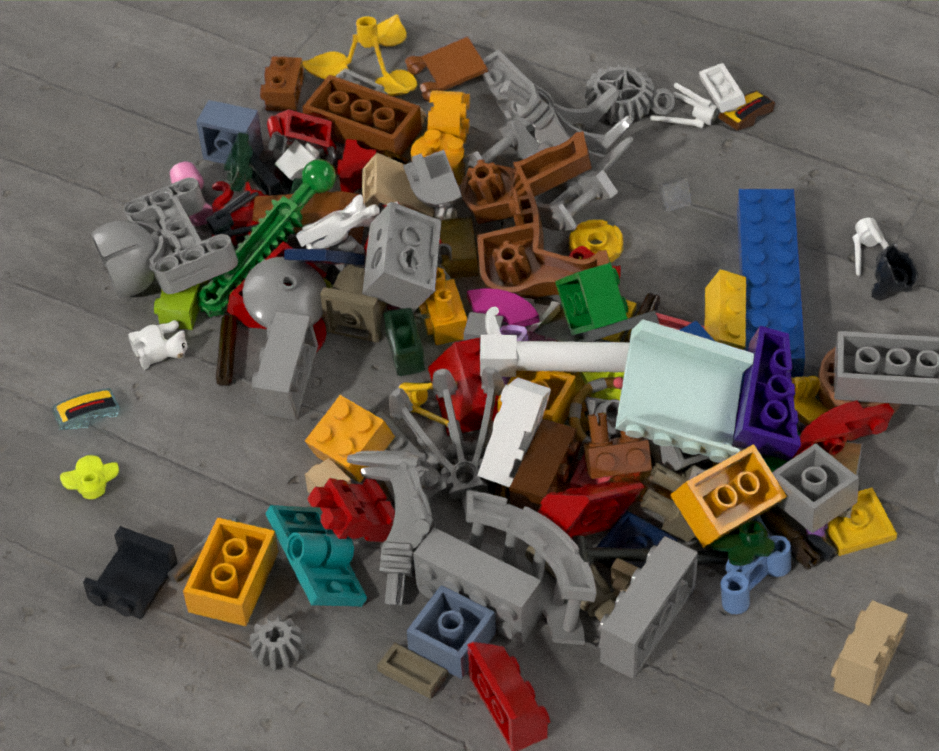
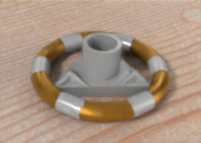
M602 377L588 382L576 393L570 404L568 417L570 427L577 428V441L581 443L580 446L582 447L583 443L591 441V438L583 431L580 423L584 401L589 414H595L597 421V413H607L609 439L621 437V431L615 429L620 401L588 397L590 394L606 388H616L613 384L615 377Z

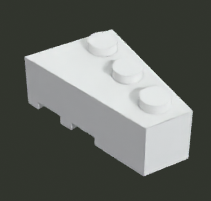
M518 377L509 385L506 384L500 398V401L503 403L500 412L497 413L494 419L493 432L477 476L510 487L543 419L551 391L550 388Z

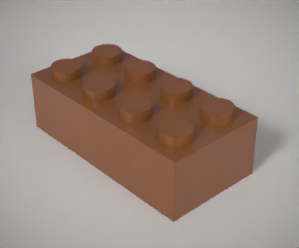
M330 74L302 107L304 114L332 121L330 134L332 140L345 144L346 139L357 140V144L361 148L376 150L381 155L387 149L402 156L422 130L420 106Z

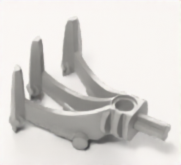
M510 79L509 81L506 80L500 89L502 94L516 102L518 115L535 127V138L541 143L538 147V152L545 148L560 145L570 139L575 133L583 131L592 168L589 170H604L606 173L633 141V138L629 136L607 153L633 122L631 115L623 118L605 135L588 133L617 100L620 94L617 86L608 89L587 108L570 109L556 104L550 93L534 83L529 84L524 89Z
M489 367L484 368L482 371L481 389H484L483 392L487 394L479 439L478 441L474 440L473 443L463 440L460 423L456 420L451 395L456 394L455 391L458 389L455 379L449 370L440 369L435 371L432 381L434 395H438V398H444L449 422L447 424L452 444L448 445L446 449L442 447L438 450L427 433L422 430L410 413L413 410L411 407L413 404L403 389L397 388L389 396V414L393 420L396 418L399 421L401 418H404L417 436L418 443L429 456L426 461L436 470L440 467L442 468L441 476L446 479L445 483L447 489L450 490V497L452 499H462L465 516L467 491L485 493L489 489L486 483L487 479L477 475L492 435V416L496 395H501L505 386L499 371ZM474 455L472 462L465 461L464 456ZM458 458L459 462L453 467L449 461ZM463 473L474 475V478L469 483L458 481V478Z
M415 450L359 451L347 456L348 463L370 466L361 469L362 477L391 481L393 486L395 517L390 534L381 547L379 570L382 574L387 575L385 605L403 606L406 576L414 577L415 565L413 554L434 527L436 528V522L432 516L427 495L423 493L422 489L425 483H430V470L420 466L421 461H426V454L416 452Z

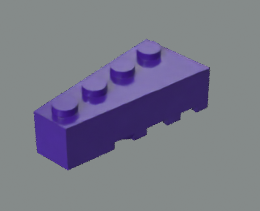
M759 326L749 343L748 352L754 353L753 365L744 371L732 445L746 449L754 444L759 453L790 461L800 448L801 443L800 436L797 435L796 426L798 415L794 407L793 396L795 395V387L791 379L792 360L789 334Z

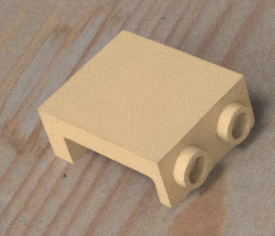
M376 153L363 168L362 196L365 206L369 207L374 204L378 206L379 203L399 202L404 207L433 217V207L426 206L419 201L412 191L403 167L404 164Z

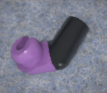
M827 524L814 533L806 529V543L823 559L830 562L836 556L838 550L825 541Z

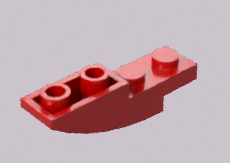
M858 400L837 406L817 417L800 434L801 446L792 459L815 443L828 454L836 455L843 451L847 440L853 441L859 437L880 434L886 431L894 410L889 403L863 408Z

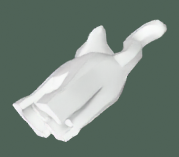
M359 194L353 198V201L344 210L334 211L312 224L304 225L302 227L303 230L298 232L296 237L301 246L306 245L307 249H326L347 239L351 228L370 227V223L374 220L372 216L379 214L380 208L375 204L366 207L363 203V196Z

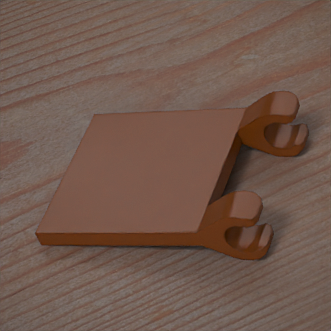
M468 36L423 56H410L405 60L408 67L407 70L413 76L420 73L425 67H427L435 82H425L420 85L423 93L422 97L427 102L430 100L432 90L445 91L488 72L485 63Z

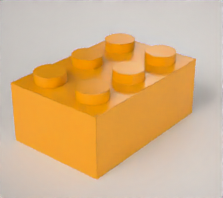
M754 444L686 481L670 494L703 548L737 529L742 524L770 510L787 497Z
M217 517L183 590L188 612L247 626L279 553L275 531Z

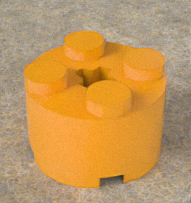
M432 90L429 102L434 103V106H431L430 111L428 110V130L435 129L441 133L451 134L462 139L463 144H466L467 134L470 131V118H467V110L470 108V94Z
M435 129L426 131L424 136L417 139L412 145L411 157L422 153L424 158L444 150L459 187L465 177V163L463 162L465 154L462 139L448 133H441Z

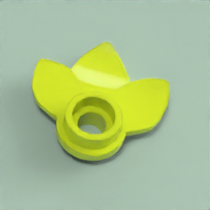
M86 455L77 461L76 470L61 473L60 481L66 489L78 490L85 499H96L105 493L107 482L118 475L119 466L117 462L103 465L98 456Z

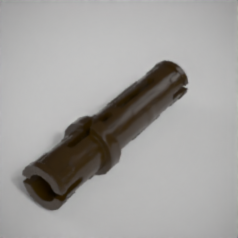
M773 507L760 515L765 526L774 536H782L789 541L791 554L805 570L811 569V566L808 564L809 562L813 567L818 564L820 555L804 541V535L800 531H795Z

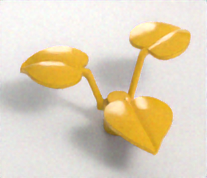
M397 14L377 24L374 17L364 16L356 21L357 34L352 35L353 42L347 58L340 52H326L310 60L303 61V67L316 77L326 79L329 74L336 76L343 69H348L347 64L352 62L357 42H359L364 48L374 47L383 77L376 79L375 83L383 86L384 91L390 96L403 95L417 88V81L410 72L399 69L389 74L386 71L379 49L380 44L385 47H391L405 41L407 37L406 29Z

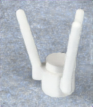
M675 83L674 87L685 95L674 92V97L694 106L692 116L696 117V119L666 116L650 117L652 121L694 125L703 128L704 124L711 126L714 123L719 109L711 101Z
M869 217L857 222L855 226L857 234L852 237L855 244L857 276L861 275V244L872 247L880 243L884 249L889 246L876 220Z

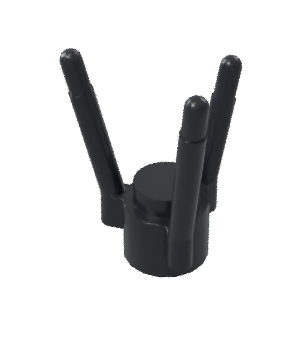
M246 191L224 208L207 217L206 221L213 235L225 234L232 237L252 232L251 228L253 226L257 227L259 224L231 230V227L235 224L230 214L257 197L258 192L251 194L250 191Z

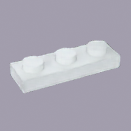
M723 63L699 72L703 85L721 113L734 111L739 106L746 104L744 94Z

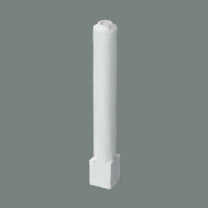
M481 335L480 376H482V371L486 367L498 370L501 377H516V371L625 372L629 342L517 341V335Z

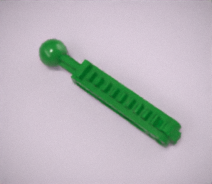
M323 159L311 160L302 171L303 183L289 199L282 196L279 201H271L273 208L265 211L266 216L264 219L260 218L259 225L257 227L253 226L251 228L253 232L250 235H245L246 240L238 244L239 248L235 252L238 258L237 266L226 273L211 278L207 285L202 286L200 293H197L199 302L197 305L201 312H204L210 318L219 315L223 316L228 308L230 293L246 279L249 272L257 264L264 261L283 241L285 243L288 241L287 237L289 234L295 233V227H302L301 220L303 217L300 211L315 193L328 192L336 182L335 168L328 161Z

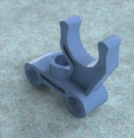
M760 515L751 520L762 523L764 525V528L767 530ZM768 532V538L774 541L775 544L773 553L768 557L756 555L755 559L747 565L734 566L729 563L728 559L726 564V572L728 573L722 578L720 584L722 606L726 612L741 614L747 611L750 606L749 591L767 575L781 577L791 570V545L786 538L770 536Z

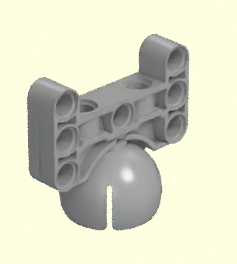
M195 178L182 179L129 201L124 206V212L128 221H111L99 226L91 233L102 263L109 271V279L119 298H127L141 293L153 282L155 277L164 293L174 294L226 273L237 266L238 258L231 238L228 235L219 234L201 241L188 217L202 211L205 205L198 180Z

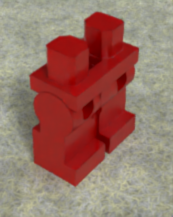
M329 478L324 487H314L308 496V502L311 507L320 508L323 512L321 523L324 529L333 530L338 539H346L348 536L352 539H357L364 536L366 541L385 542L390 534L395 510L391 503L386 501L387 497L376 479H366L363 484H348L346 480Z

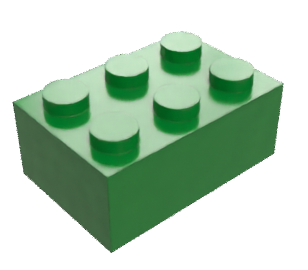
M611 262L555 281L571 336L628 319L626 314L628 313V305L626 299L620 295L618 288L620 284L617 270L612 268Z

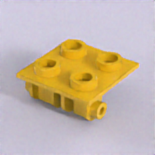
M816 376L791 377L795 387V395L793 396L795 411H797L799 421L809 425L817 417L829 411L815 398L820 390L819 378Z

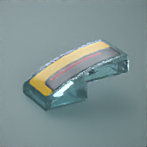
M111 388L79 394L52 406V412L60 430L88 428L90 419L116 417L120 410Z

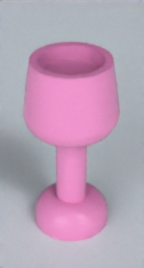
M181 162L171 169V184L185 178H195L198 180L202 190L204 180L193 163ZM205 203L202 211L188 216L193 226L207 224L206 218L213 215V209L209 204Z

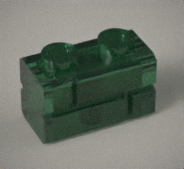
M408 307L384 313L385 333L397 376L401 377L423 372L425 370L424 352L412 308Z

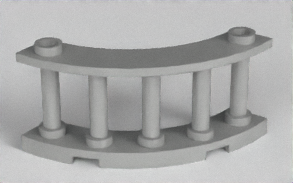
M516 119L499 129L503 135L502 140L483 155H480L478 151L466 155L463 158V162L466 164V170L468 171L469 167L474 168L477 165L478 160L483 159L488 164L509 147L513 148L524 160L537 153L540 144L527 131L520 120ZM604 170L585 171L558 185L557 187L563 189L564 192L550 204L536 203L544 228L567 231L577 227L572 216L589 202L612 198L618 191ZM574 197L577 198V199L574 200L570 205H568L566 208L564 207V206H565L569 201H571Z
M467 491L466 522H472L473 525L470 540H459L541 580L542 612L549 623L552 642L584 645L585 637L579 609L581 601H595L596 586L588 562H584L579 555V547L555 523L529 507L525 506L522 510L507 504L508 499ZM485 525L507 532L504 549L482 543ZM518 539L523 540L535 549L533 564L516 554ZM546 561L553 569L557 577L556 581L544 572Z

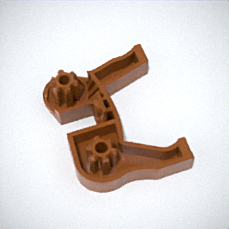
M583 131L575 133L570 139L560 145L545 148L524 160L513 162L515 168L497 165L494 162L487 164L483 159L478 160L474 168L469 167L467 174L462 180L460 193L463 202L476 222L483 224L514 216L516 225L477 235L480 275L486 288L505 290L522 298L530 299L547 295H559L555 283L556 280L610 263L607 250L598 251L594 256L582 260L544 250L543 225L534 197L592 168L588 145Z

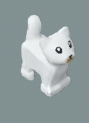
M176 320L160 325H148L140 331L128 334L132 350L136 357H140L139 361L144 370L149 369L151 364L163 361L167 357L178 359L184 357L188 349L184 331H179L168 340L164 338V334L174 332L179 327V323Z

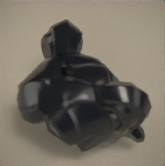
M895 243L887 246L877 255L874 273L877 283L874 284L871 297L881 301L890 293H909L918 279V271L913 259L909 257L908 253L899 251L898 245Z

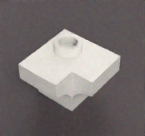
M295 140L275 164L289 179L301 186L303 183L302 171L305 165L311 160L321 159L318 156L320 152L309 143L304 146Z

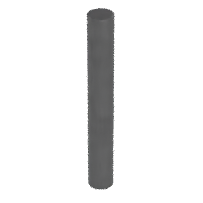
M233 514L226 518L227 520L239 522L238 518ZM208 536L167 573L173 582L176 583L196 564Z

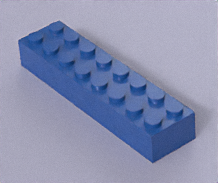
M739 189L737 204L739 271L741 276L746 277V347L743 350L748 351L749 343L759 326L788 333L792 360L791 377H801L804 374L805 346L794 189Z

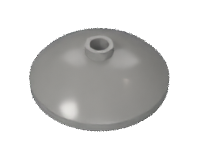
M284 257L270 258L257 264L247 275L243 286V301L252 318L266 328L269 322L274 321L276 311L310 316L312 325H314L323 315L320 293L323 287H326V284L317 270L305 262L284 260ZM284 283H289L292 286H286Z

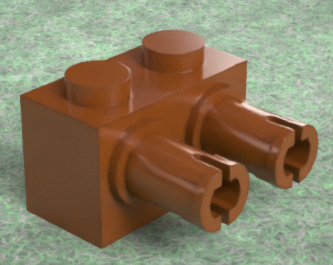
M597 413L598 421L595 414L587 416L589 419L591 441L583 443L586 470L592 479L652 470L649 441L647 438L629 437L625 434L626 432L621 431V437L609 439L607 413Z

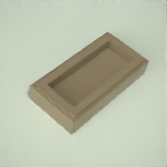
M396 642L393 643L377 664L378 672L429 699H432L448 677L447 669Z

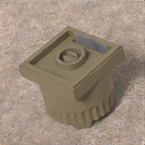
M348 265L338 274L332 289L323 287L320 293L326 330L329 333L379 343L382 336L380 319L387 303L378 300V298L362 294L365 269Z

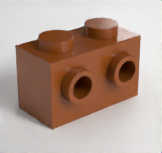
M271 57L270 66L265 67V84H262L260 88V98L265 101L266 111L284 112L286 110H293L297 112L305 77L302 58Z

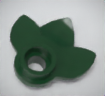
M748 521L739 527L738 532L728 533L712 544V549L729 552V563L734 566H743L752 562L756 555L762 557L770 556L775 549L774 541L768 538V532L762 523Z

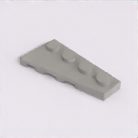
M498 49L482 59L488 69V72L482 74L506 122L509 123L519 119L527 131L531 132L535 127L518 115L516 102L502 94L500 89L503 87V83L510 79L524 89L532 82Z

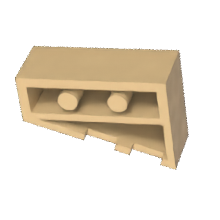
M873 600L866 611H860L856 620L855 630L852 634H849L844 648L832 669L831 677L835 678L833 691L870 706L905 632L908 614Z

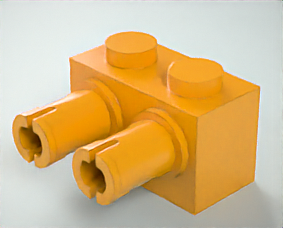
M437 267L435 292L419 306L421 315L426 314L427 316L424 319L427 335L433 336L435 345L464 340L467 317L455 280H446L445 271Z

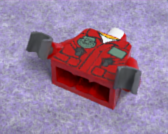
M286 110L269 117L267 121V129L270 136L269 150L273 151L275 148L284 153L285 146L290 147L297 140L304 146L309 143L315 149L322 148L328 154L325 160L331 165L336 166V168L338 160L343 159V153L336 150V145L330 136L332 121L293 110Z

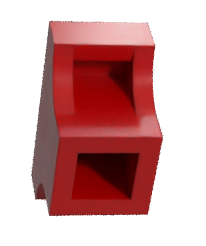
M346 139L343 159H339L337 165L341 191L354 193L362 188L363 168L377 153L376 150L363 149L358 146L357 140Z

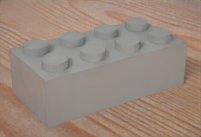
M838 331L835 348L834 400L939 406V337Z
M435 527L413 554L417 589L424 596L432 598L438 588L443 585L494 611L496 630L508 639H515L523 643L542 617L541 580Z
M665 536L658 546H652L643 568L636 569L627 591L622 590L615 601V608L610 615L605 614L599 624L598 631L601 632V639L598 644L600 663L634 680L696 587L697 551Z

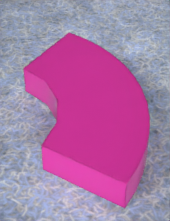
M490 288L467 291V299L475 313L486 314L491 307H497L499 309L497 316H503V321L508 325L525 327L540 322L539 314L528 301L514 293Z

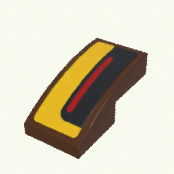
M755 90L744 95L746 104L739 106L738 109L731 112H720L718 118L738 131L754 126L757 116L773 112L776 102Z

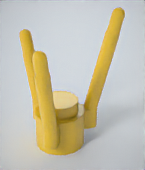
M404 382L399 386V388L406 392L413 404L411 412L418 413L448 427L447 423L449 421L420 407L428 398L427 390L433 389L432 383Z

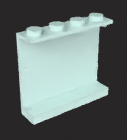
M643 319L631 331L615 429L626 432L625 434L629 437H644L653 440L656 445H671L681 448L686 454H701L710 457V460L721 463L740 452L739 448L732 447L742 374L753 365L754 353Z

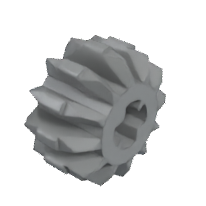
M280 615L277 616L275 621H270L265 617V625L255 624V633L250 634L249 638L250 650L254 659H258L262 667L270 664L271 668L275 671L276 667L280 664L288 668L289 660L298 661L299 652L303 651L304 644L301 639V629L299 626L294 625L291 618L283 622Z

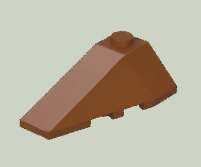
M343 191L315 193L300 211L303 217L301 220L302 227L306 224H312L334 211L344 210L353 201V198L359 194ZM293 194L255 197L252 220L259 223V219H264L266 216L265 211L273 208L272 200L279 201L282 196L289 199ZM364 226L351 228L348 232V237L351 235L361 245ZM295 227L294 234L297 235L298 232L302 231V227Z

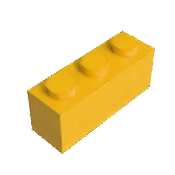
M720 269L705 287L704 329L716 342L741 350L746 347V277Z

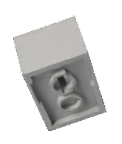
M390 202L370 223L362 294L414 312L435 292L441 220Z

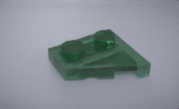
M238 132L224 165V170L231 172L227 173V180L229 181L230 190L241 192L245 182H249L252 176V166H249L252 156V146H249V134Z

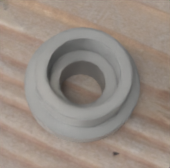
M660 88L652 92L654 96L653 102L650 101L649 103L654 113L664 115L673 110L675 97L671 91ZM659 97L665 99V104L662 107L658 105Z

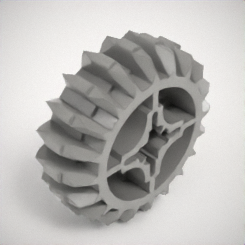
M618 64L617 67L612 68L608 65L606 70L598 69L597 74H591L590 80H587L584 92L587 107L611 87L617 86L620 90L617 100L600 119L601 122L609 120L611 125L614 122H620L628 115H631L633 120H641L643 115L649 114L651 109L649 102H653L654 96L652 92L655 89L652 78H648L646 72H640L639 67L631 69L629 64L626 67H620Z

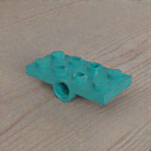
M270 505L265 514L310 604L313 606L362 607L367 600V596L350 566L354 555L352 539L349 536L346 539H338L332 530L324 529L321 523L323 512L320 508Z

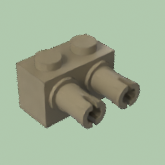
M657 463L651 471L649 481L673 493L686 481L703 473L705 470L693 465L685 473L678 474ZM651 489L646 491L641 507L664 517L662 530L687 542L696 537L672 498L668 499Z

